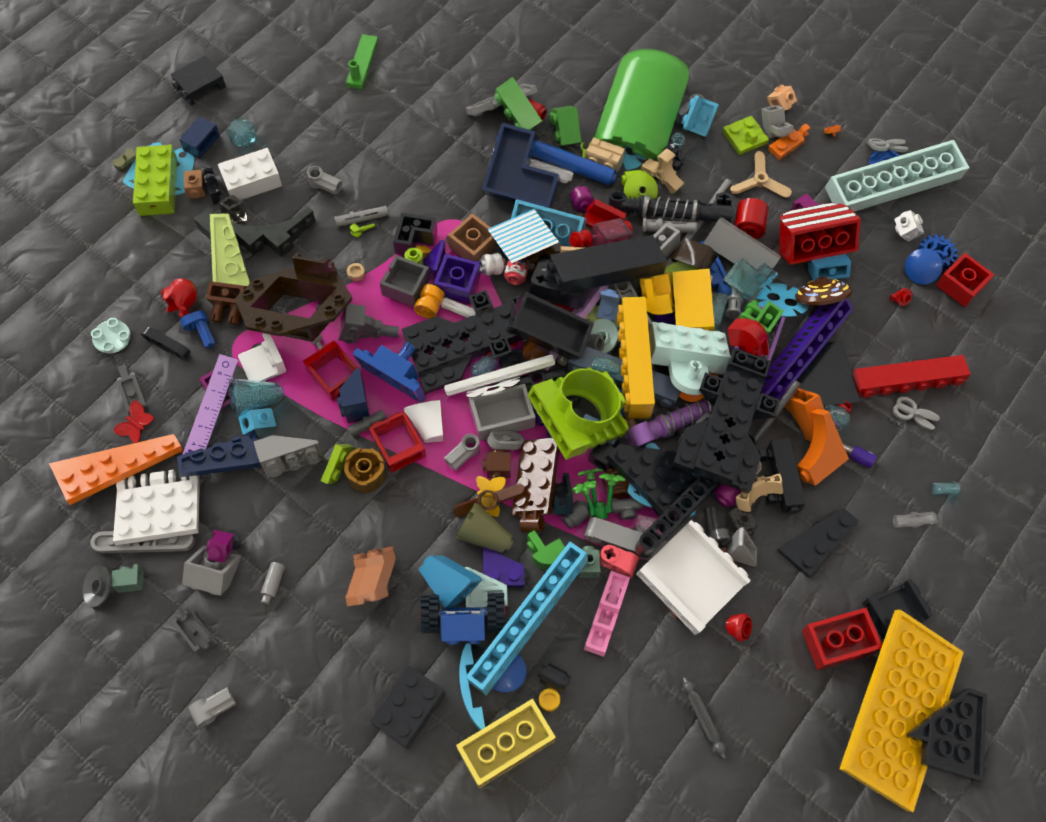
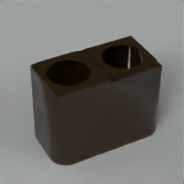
M684 238L670 256V259L673 262L681 261L696 267L697 270L710 269L718 256L710 246Z

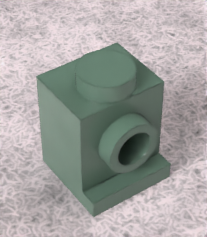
M584 546L583 551L587 553L588 559H593V561L586 563L578 574V578H599V550H595L594 546Z
M133 564V568L121 567L120 570H114L110 574L111 586L118 593L143 590L144 570L138 564Z

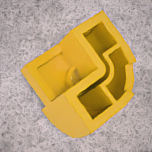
M666 272L660 275L640 278L642 297H646L647 311L657 315L673 313L675 305H673L672 300L674 290L671 273Z

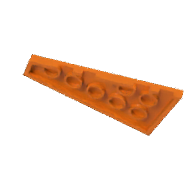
M172 434L49 463L70 506L182 452L183 449L175 435Z

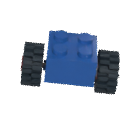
M487 593V608L458 607L443 608V610L440 609L439 594L421 595L420 619L422 634L439 633L441 618V641H446V644H459V641H468V644L481 643V640H485V616L487 615L488 632H500L505 626L506 606L504 593Z

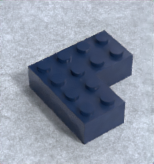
M506 123L501 124L482 187L485 195L514 203L518 199L552 209L561 179L557 173L529 166L537 141L535 131Z

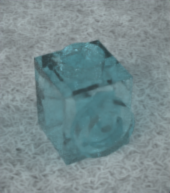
M235 118L226 129L229 140L238 146L248 148L256 137L255 126L246 119L239 120Z

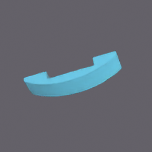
M466 643L460 661V688L468 715L480 731L485 728L482 707L473 708L466 670L472 669L474 662L471 645Z

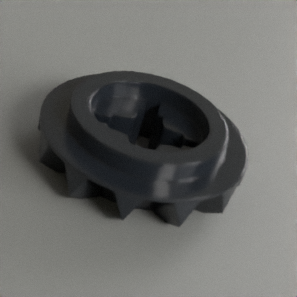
M674 144L667 145L663 151L668 149L675 154V157L672 159V167L674 171H678L683 166L682 160L684 158L681 155L682 151H679V146Z

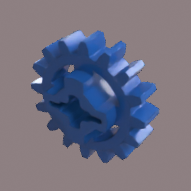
M937 234L933 238L928 235L926 239L923 238L917 248L918 250L928 247V249L937 252L942 259L945 270L952 266L958 257V249H954L956 244H951L950 238L945 240L944 235L941 238H938Z

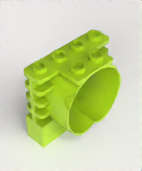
M591 367L576 369L568 373L565 378L559 377L556 381L550 379L533 385L527 395L565 460L583 454L588 448H595L598 444L603 445L607 441L615 440L616 437L621 438L629 430L627 421L620 414L626 400L607 371L601 373L593 370ZM580 396L589 400L597 408L600 414V421H590L576 415L572 408V402L566 397Z

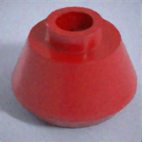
M746 613L732 615L727 619L725 627L730 636L739 642H743L751 635L752 620Z

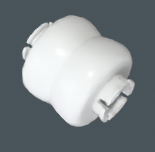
M499 253L483 254L481 260H479L480 271L485 276L500 275L506 267L504 265L506 261Z

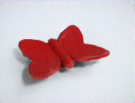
M133 400L129 411L131 417H126V420L129 422L117 424L113 431L120 436L129 435L134 443H138L141 436L140 430H144V426L150 424L154 417L144 413L142 404L137 400Z

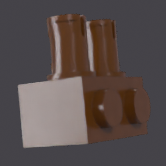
M209 281L206 299L213 305L210 321L222 323L224 307H230L227 323L239 325L241 314L235 298L246 286Z

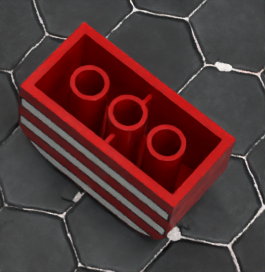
M825 203L787 211L780 216L779 252L792 265L858 251L861 218L848 206L839 203Z

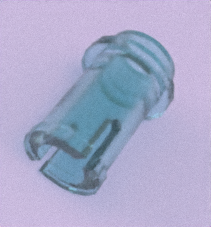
M677 132L672 136V144L679 146V151H682L685 137L682 133Z
M955 481L950 483L934 482L932 484V492L934 495L951 494V496H955L960 493V485Z

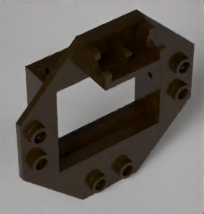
M296 253L292 257L294 268L255 278L235 298L247 330L314 342L327 325L335 321L352 301V296L338 274L334 262L329 263V258H325L322 261L303 256L300 257L301 254ZM283 295L323 302L310 318L269 311Z

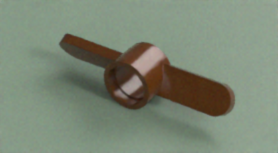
M516 484L496 492L491 490L482 491L478 498L455 505L453 514L457 517L467 515L475 502L484 510H493L499 503L522 496L525 493V488L522 484ZM486 493H491L495 497V504L490 508L482 504V497Z

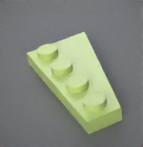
M210 214L213 282L244 285L247 287L250 281L230 215Z

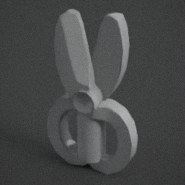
M871 138L868 141V145L877 151H887L888 149L895 152L908 151V147L897 146L905 145L906 141L903 139L884 141Z
M908 397L898 398L896 405L892 409L893 414L900 420L907 421L912 418L916 424L929 431H933L935 426L926 419L932 421H939L940 419L932 411L917 409L915 401ZM901 402H906V403H908L909 405H911V407H909V406H907V405H905V404H903V403H901ZM898 410H900V411H902V412H904V413H906V414H908V415H903V414H901Z

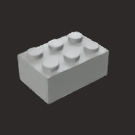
M525 384L505 388L502 391L489 395L469 397V407L479 441L486 440L491 431L518 432L535 427L536 417L531 401L527 397L528 392Z

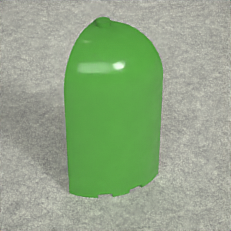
M639 49L627 53L619 64L594 138L622 148H632L633 153L639 154L647 160L649 158L654 161L658 160L657 157L668 144L689 78L687 65L674 55L660 50Z

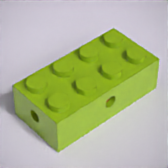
M172 144L137 147L133 205L139 216L175 213L177 156Z

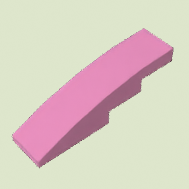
M614 571L610 572L584 650L604 657L630 577Z

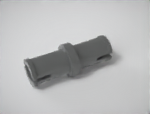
M381 409L368 417H362L363 420L348 426V430L352 437H355L369 430V427L375 422L384 421L387 418Z

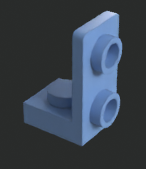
M611 289L601 291L597 318L615 322L620 302V295L616 294L617 291Z

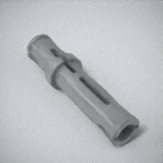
M385 205L359 212L350 211V214L334 216L336 227L388 217V210ZM376 212L378 213V214H373V215H369V216H363V215L372 214V213H376ZM358 216L360 217V218H355V219H351V220H345V219L354 218V217H358Z

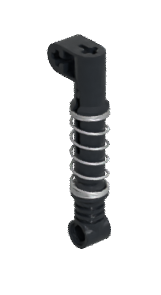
M612 192L609 195V205L624 213L626 211L628 214L636 212L640 217H646L648 213H651L652 218L655 216H659L661 219L670 217L671 220L680 218V221L689 219L690 222H698L699 220L718 222L722 217L731 223L733 196L726 192H720L716 194L715 203L709 204L702 203L700 200H694V202H690L689 199L687 201H680V198L671 200L670 197L667 200L661 199L660 196L658 199L653 198L652 201L651 195L649 198L648 195H642L638 199L635 196L632 199L631 196L627 198L623 192Z

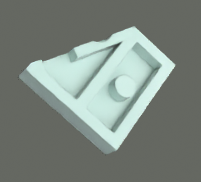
M465 567L482 578L479 585L466 597V607H487V593H504L505 606H508L506 584L470 567Z

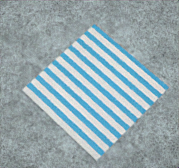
M534 209L488 229L511 263L559 242Z

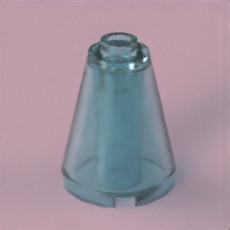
M229 379V383H232V387L229 388L231 409H236L237 412L233 413L235 417L242 416L249 410L261 409L280 402L281 397H284L283 386H279L277 382Z

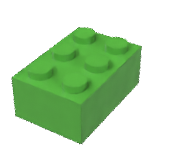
M513 77L496 88L494 98L499 106L503 105L505 108L504 114L508 120H513L514 126L533 130L541 124V118Z

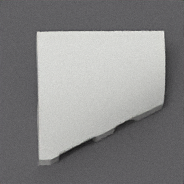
M440 400L423 402L404 408L406 415H408L412 425L419 432L424 443L444 441Z

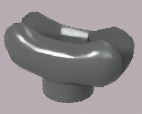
M633 497L628 499L612 498L611 513L620 514L621 520L634 519L637 517L636 511L642 510L645 505Z

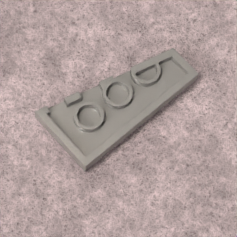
M519 85L525 96L538 92L536 85ZM495 96L466 107L467 114L477 117L482 115L484 111L498 108L499 105L494 98Z

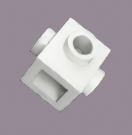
M910 210L895 218L896 232L909 242L924 234L921 225L923 220L919 214L916 215Z

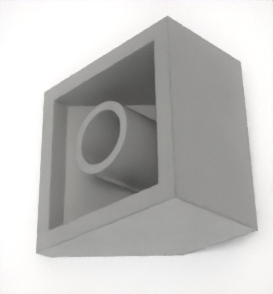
M203 545L184 563L182 585L221 596L230 587L241 556L231 553L225 563L208 560L207 546Z

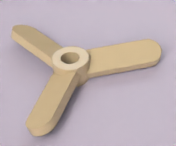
M757 151L754 155L755 176L730 188L732 194H739L753 187H764L783 198H789L792 193L790 188L768 177L765 170V155L761 151Z

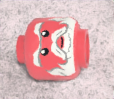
M510 260L507 262L504 277L508 283L519 285L526 281L529 269L526 267V261L524 263L519 261L511 263Z

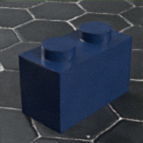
M199 116L191 124L190 128L182 134L179 140L183 151L201 158L220 134L215 123Z

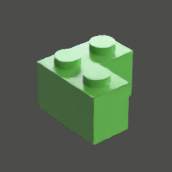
M564 106L552 108L551 113H549V121L553 123L557 130L554 132L555 141L559 145L581 142L577 107Z

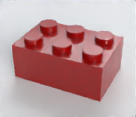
M867 608L808 624L802 630L817 671L876 654L882 648L881 640Z

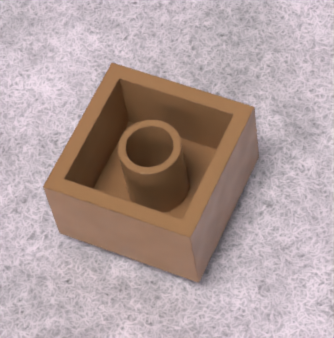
M473 213L448 234L449 248L464 259L479 262L483 254H490L498 247L496 240L488 231L491 227Z

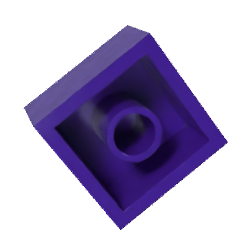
M445 254L434 285L443 290L445 293L444 297L470 304L469 296L474 294L481 275L480 262Z

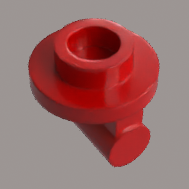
M903 288L890 295L889 298L892 302L895 301L901 306H906L912 300V291L908 288Z

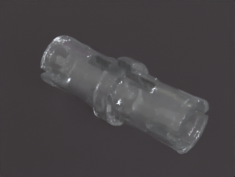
M911 512L910 514L894 515L893 517L895 528L906 526L917 528L919 525H934L937 523L935 512Z

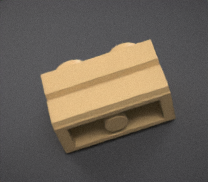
M596 138L592 139L586 150V159L615 169L616 172H618L625 158V148Z

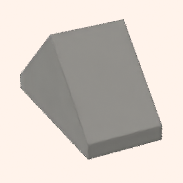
M744 527L739 528L730 538L731 542L727 544V553L732 557L733 561L757 566V547Z

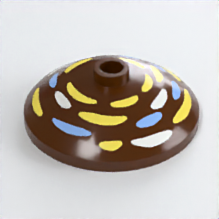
M822 276L801 287L796 292L795 299L798 303L805 305L831 304L850 297L852 288L842 281Z

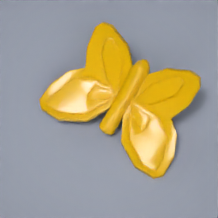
M478 476L476 483L480 491L477 494L479 495L485 490L496 492L503 489L506 479L504 477H496L489 481L485 477ZM491 493L484 494L482 504L487 508L492 507L495 504L494 495ZM499 505L493 510H486V512L491 516L498 517L500 513Z

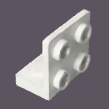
M262 334L264 341L261 342L262 345L238 354V358L251 386L287 372L270 334Z

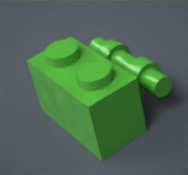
M753 300L747 304L745 312H742L738 318L757 320L765 327L768 335L784 311L770 301L761 309L758 306V301Z

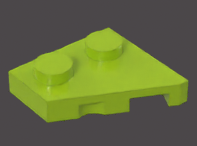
M335 444L322 476V482L332 484L338 481L346 462L345 459L355 449L354 446L350 444Z

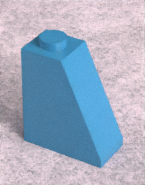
M431 555L423 561L424 564L418 569L433 592L439 594V601L444 608L457 607L482 581L480 576L444 555Z

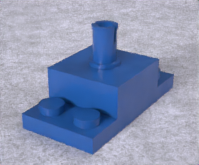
M409 342L405 343L398 354L383 345L378 348L374 355L365 349L361 351L356 348L353 352V356L363 369L419 403H423L426 399L423 389L417 381L419 375L413 363L408 361L416 350Z

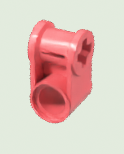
M614 545L604 546L600 553L601 566L630 578L633 577L640 558L636 554L624 551ZM607 554L611 555L610 559L606 558Z

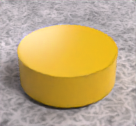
M553 689L543 690L539 696L540 707L547 712L555 711L560 704L559 693Z

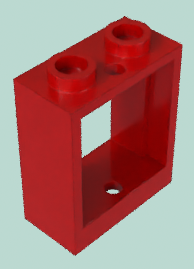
M334 340L303 361L306 371L332 401L337 397H341L339 389L349 376L330 389L316 371L336 357L340 359L351 373L358 368Z
M404 411L394 413L390 418L384 421H377L369 427L370 434L391 473L426 457L425 448ZM404 425L414 446L389 457L379 436Z

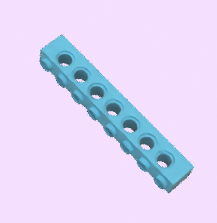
M572 542L567 544L467 674L466 679L471 685L487 696L586 565L588 557L585 551Z

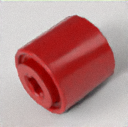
M756 198L741 200L737 204L734 226L754 239L763 237L767 226L768 205Z

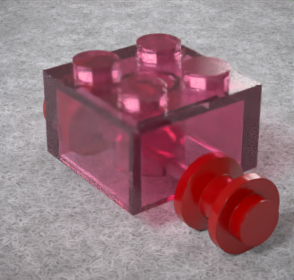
M621 218L594 224L590 232L588 230H582L580 233L573 232L570 235L569 242L572 247L588 248L629 240L633 234V228L629 221H623Z

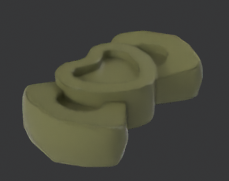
M126 149L125 154L113 160L114 167L124 170L125 167L129 166L136 159V152L133 149Z

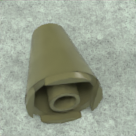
M476 502L455 536L458 540L503 553L504 550L508 552L514 542L511 540L512 535Z

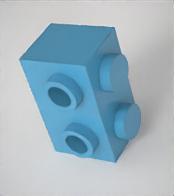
M846 253L808 261V273L813 281L822 276L831 279L850 277L851 260Z

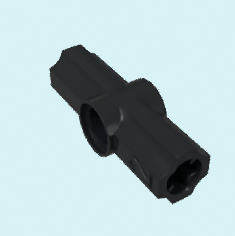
M564 367L548 371L536 370L528 375L519 376L520 378L515 380L520 379V381L510 387L525 384L527 392H529L533 385L538 384L534 383L535 380L544 382L550 379L556 381L559 377L565 378Z

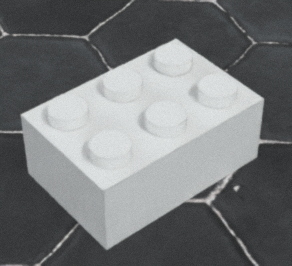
M268 148L218 164L233 203L282 186L279 173Z

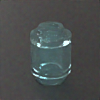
M490 354L483 356L470 366V374L472 377L496 371V368L499 366L498 362Z
M599 356V358H593L591 368L601 373L607 371L610 377L613 378V375L617 376L620 365L616 364L617 360Z

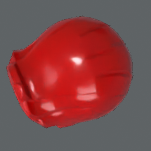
M178 278L170 286L161 290V297L168 304L167 312L179 310V316L183 317L190 314L188 310L195 305L198 293L193 282L188 279Z

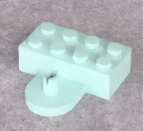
M652 322L649 330L651 364L668 366L671 382L678 390L690 395H700L702 393L699 389L705 372L724 373L730 359L725 333L682 325H671L663 322Z

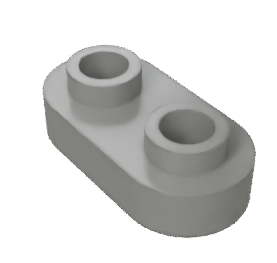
M491 431L487 442L493 449L518 450L521 448L524 438L514 431Z

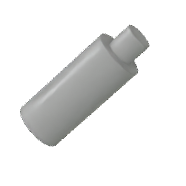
M271 562L260 593L263 596L261 603L269 605L271 598H275L285 570L283 564Z

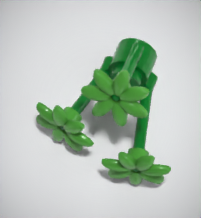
M594 468L579 472L578 476L586 475L589 481L584 482V484H577V487H574L572 492L575 491V494L582 491L590 509V516L600 519L608 518V513L612 512L613 487L616 485V482L625 481V478L621 475L615 476V474L609 475L607 473L599 476V478L608 480L609 490L607 505H605L604 501L597 500L595 489L597 482L594 481V474L602 472L603 469ZM590 488H591V492H592L593 503H592L591 498H590V495H589V493H590Z

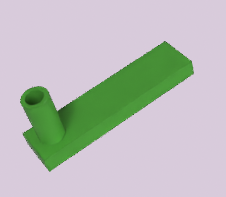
M362 34L354 60L348 63L350 72L346 81L347 87L363 90L378 44V36Z

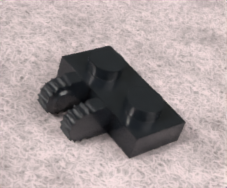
M205 165L202 167V172L214 205L221 203L219 196L222 194L219 185L215 186V183L218 182L215 172L210 165Z

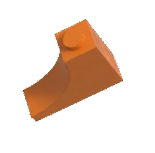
M798 388L785 405V408L797 421L805 439L812 441L813 420L810 412L815 408L824 410L820 395Z
M815 408L810 412L813 420V437L806 455L797 464L800 479L805 483L815 486L849 459L830 412Z

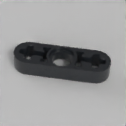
M146 326L141 332V336L146 341L182 360H185L191 353L183 344L149 326Z

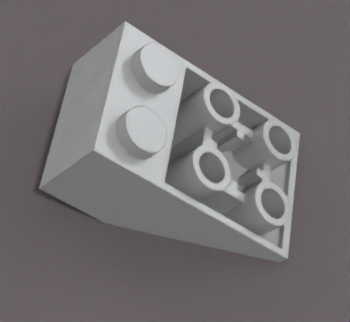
M272 435L254 441L259 462L267 477H277L283 472L295 471L300 469L301 466L316 464L324 459L317 440Z

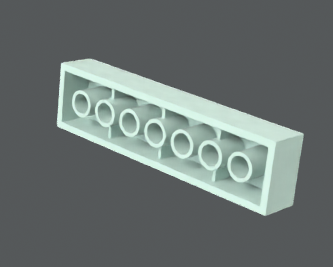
M951 140L832 176L825 189L832 203L844 204L855 212L959 180L968 171L969 166L955 141Z

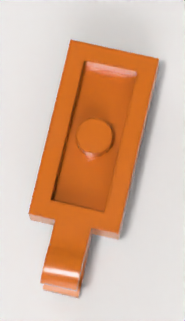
M804 124L798 131L793 129L794 132L788 133L787 136L781 137L769 145L768 151L780 161L804 143V138L809 134L807 131L811 127Z

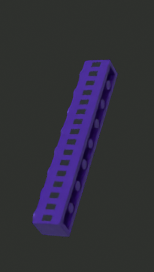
M848 298L836 303L819 306L771 364L760 394L763 393L779 400L782 398L794 380L798 379L853 311Z

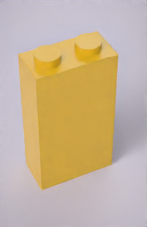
M710 269L673 272L676 325L715 331Z

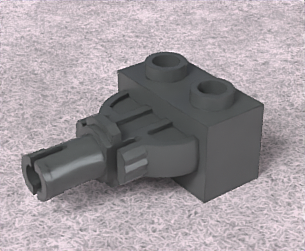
M349 303L340 319L338 341L351 344L357 343L359 338L374 337L378 339L381 335L397 338L399 327L383 325L381 320H375L365 315V306Z

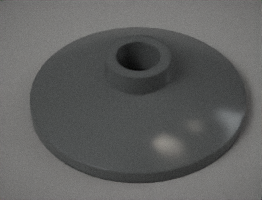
M96 565L92 567L84 579L83 598L90 607L102 605L109 595L111 576L105 566Z

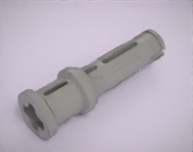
M643 218L642 233L646 231L657 232L665 223H668L680 230V233L696 234L697 222L663 221L661 218H658V220Z
M734 267L732 269L731 294L727 297L728 309L725 312L726 317L730 319H737L742 313L740 309L743 304L741 288L744 270L741 267Z

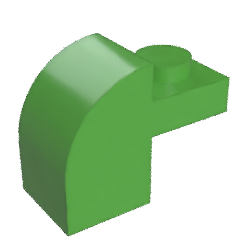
M535 531L527 534L526 545L530 552L534 553L531 562L542 570H548L565 546L560 539H557L545 547Z

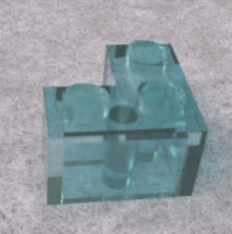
M742 258L734 264L724 280L746 300L752 302L768 289L778 276V273L766 263L756 269Z

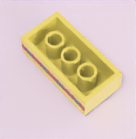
M531 699L457 744L456 747L480 789L554 743L556 737L534 700Z

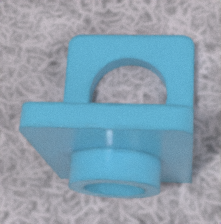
M271 408L249 410L238 418L243 435H247L255 429L276 426ZM246 418L248 419V422H249L248 428H246V426H245V419H246Z

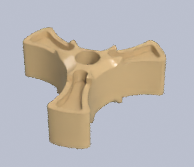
M665 149L657 157L658 162L649 158L641 166V169L646 171V174L660 179L662 184L666 185L669 193L674 194L684 185V182L676 175L677 172L672 167V159L675 157V154Z
M776 474L770 477L755 476L750 493L741 492L736 496L737 508L750 512L752 503H755L758 497L762 495L767 496L770 493L783 494L781 475Z

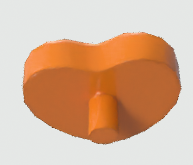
M840 125L825 128L824 133H832V136H836V132H840L842 127Z

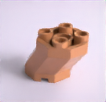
M394 547L382 548V552H380V548L369 550L366 556L365 553L353 555L355 571L346 595L347 606L360 605L367 601L372 602L388 597L387 585L396 560Z

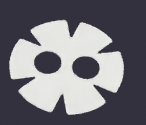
M516 376L502 380L493 386L485 385L467 391L470 394L466 396L476 397L480 394L484 396L505 389L503 387H510L518 383L520 379H515L520 377ZM500 386L495 390L487 391L489 388Z

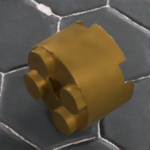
M357 448L346 457L344 472L352 488L362 494H368L378 489L384 483L386 470L383 458L379 452L373 448Z

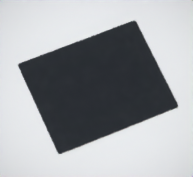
M843 341L827 342L796 380L801 383L799 388L820 395L823 406L845 404V401L848 403L860 402Z

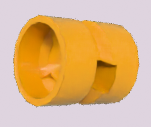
M425 284L419 294L420 298L417 299L413 307L414 311L427 319L435 317L445 293L435 285Z

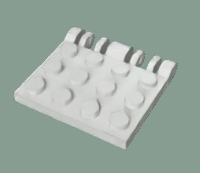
M169 470V483H167L165 471L150 473L149 480L147 474H141V487L136 488V479L133 475L128 477V480L126 478L117 482L114 544L122 545L198 533L200 475L189 476L190 480H188V477H182L181 481L176 482L175 471Z

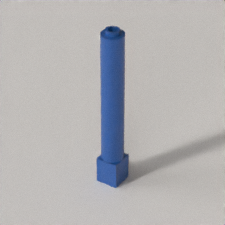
M536 141L532 157L608 186L616 182L618 174H616L615 169L544 142Z

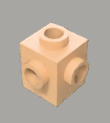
M780 85L774 89L773 93L767 96L770 106L778 105L783 107L785 111L790 109L792 104L797 101L792 86Z

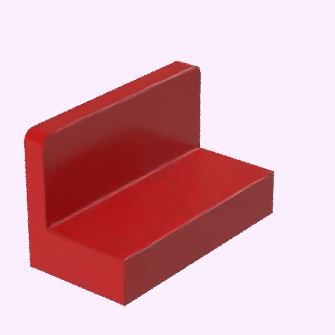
M595 199L587 207L585 218H587L586 226L601 233L609 232L613 223H620L625 219L626 213Z

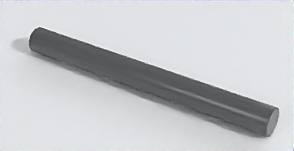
M794 380L780 399L775 418H766L755 432L753 437L756 444L800 387L801 383Z

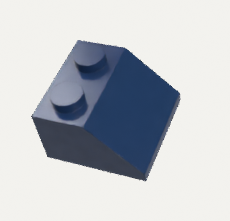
M356 368L339 389L341 397H337L341 416L346 417L347 423L363 420L362 417L370 416L360 368Z

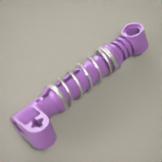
M705 396L703 399L689 405L685 403L683 408L679 409L676 407V411L671 413L667 411L666 415L658 414L652 421H645L629 428L624 435L628 445L640 447L660 437L673 436L676 430L682 432L684 427H690L688 425H693L705 413L708 412L710 414L713 406Z

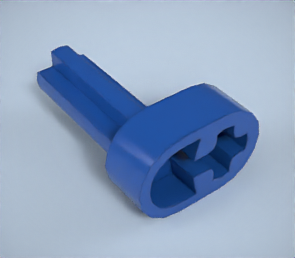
M196 311L180 319V323L185 331L197 329L205 348L209 347L210 349L213 345H216L207 325L208 318L204 311Z

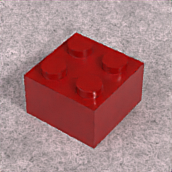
M964 253L942 275L936 286L966 307L988 285L995 274Z

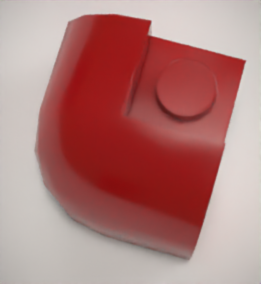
M737 318L729 326L730 346H739V350L759 357L769 355L770 349L765 327L757 320Z

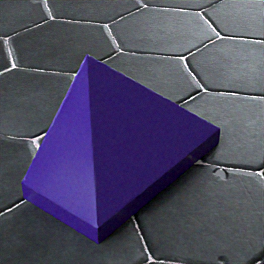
M441 240L423 259L424 265L429 267V273L434 280L445 256L444 240Z

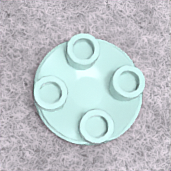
M109 318L93 329L91 336L94 346L103 353H116L127 346L131 333L125 323L118 321L116 318Z

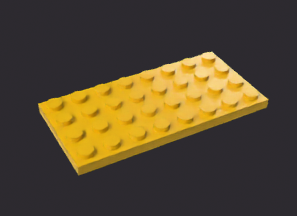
M895 610L840 770L907 812H914L928 767L921 765L922 742L908 738L906 734L949 701L964 652L902 610Z

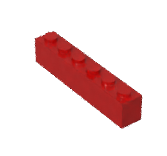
M964 355L859 368L855 369L852 375L859 397L869 398L878 394L885 396L893 392L906 393L916 389L922 391L931 387L943 388L946 385L953 384L954 386H959L965 383L971 373Z

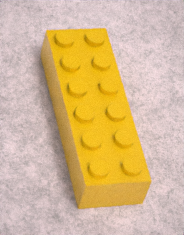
M623 297L621 305H618L616 316L617 325H619L618 342H621L619 358L622 359V365L620 366L621 377H623L622 394H625L626 400L623 411L627 412V419L651 418L655 400L646 297Z

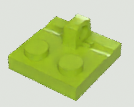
M752 116L727 125L722 130L739 155L766 145L769 142V138L764 134Z

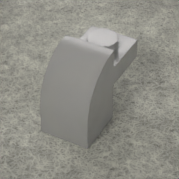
M773 105L761 109L763 127L770 139L785 137L788 133L794 132L793 125L785 122V109L783 107Z

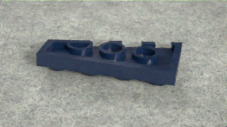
M255 430L242 437H233L231 441L222 444L219 442L213 444V447L201 448L177 456L179 477L261 467L254 441H257Z

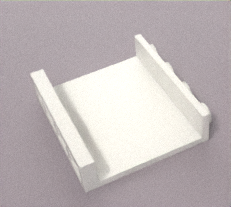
M691 520L636 574L696 635L751 580L748 578L747 572L741 567L738 568L733 563L732 557L726 552L723 553L718 548V543L713 538L708 537L698 523H694Z

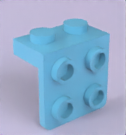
M696 95L690 100L688 115H685L683 118V129L707 137L719 104Z

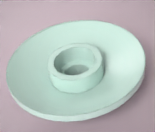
M598 319L593 322L594 325L590 334H600L603 338L606 336L602 352L607 354L617 344L618 329L612 321Z

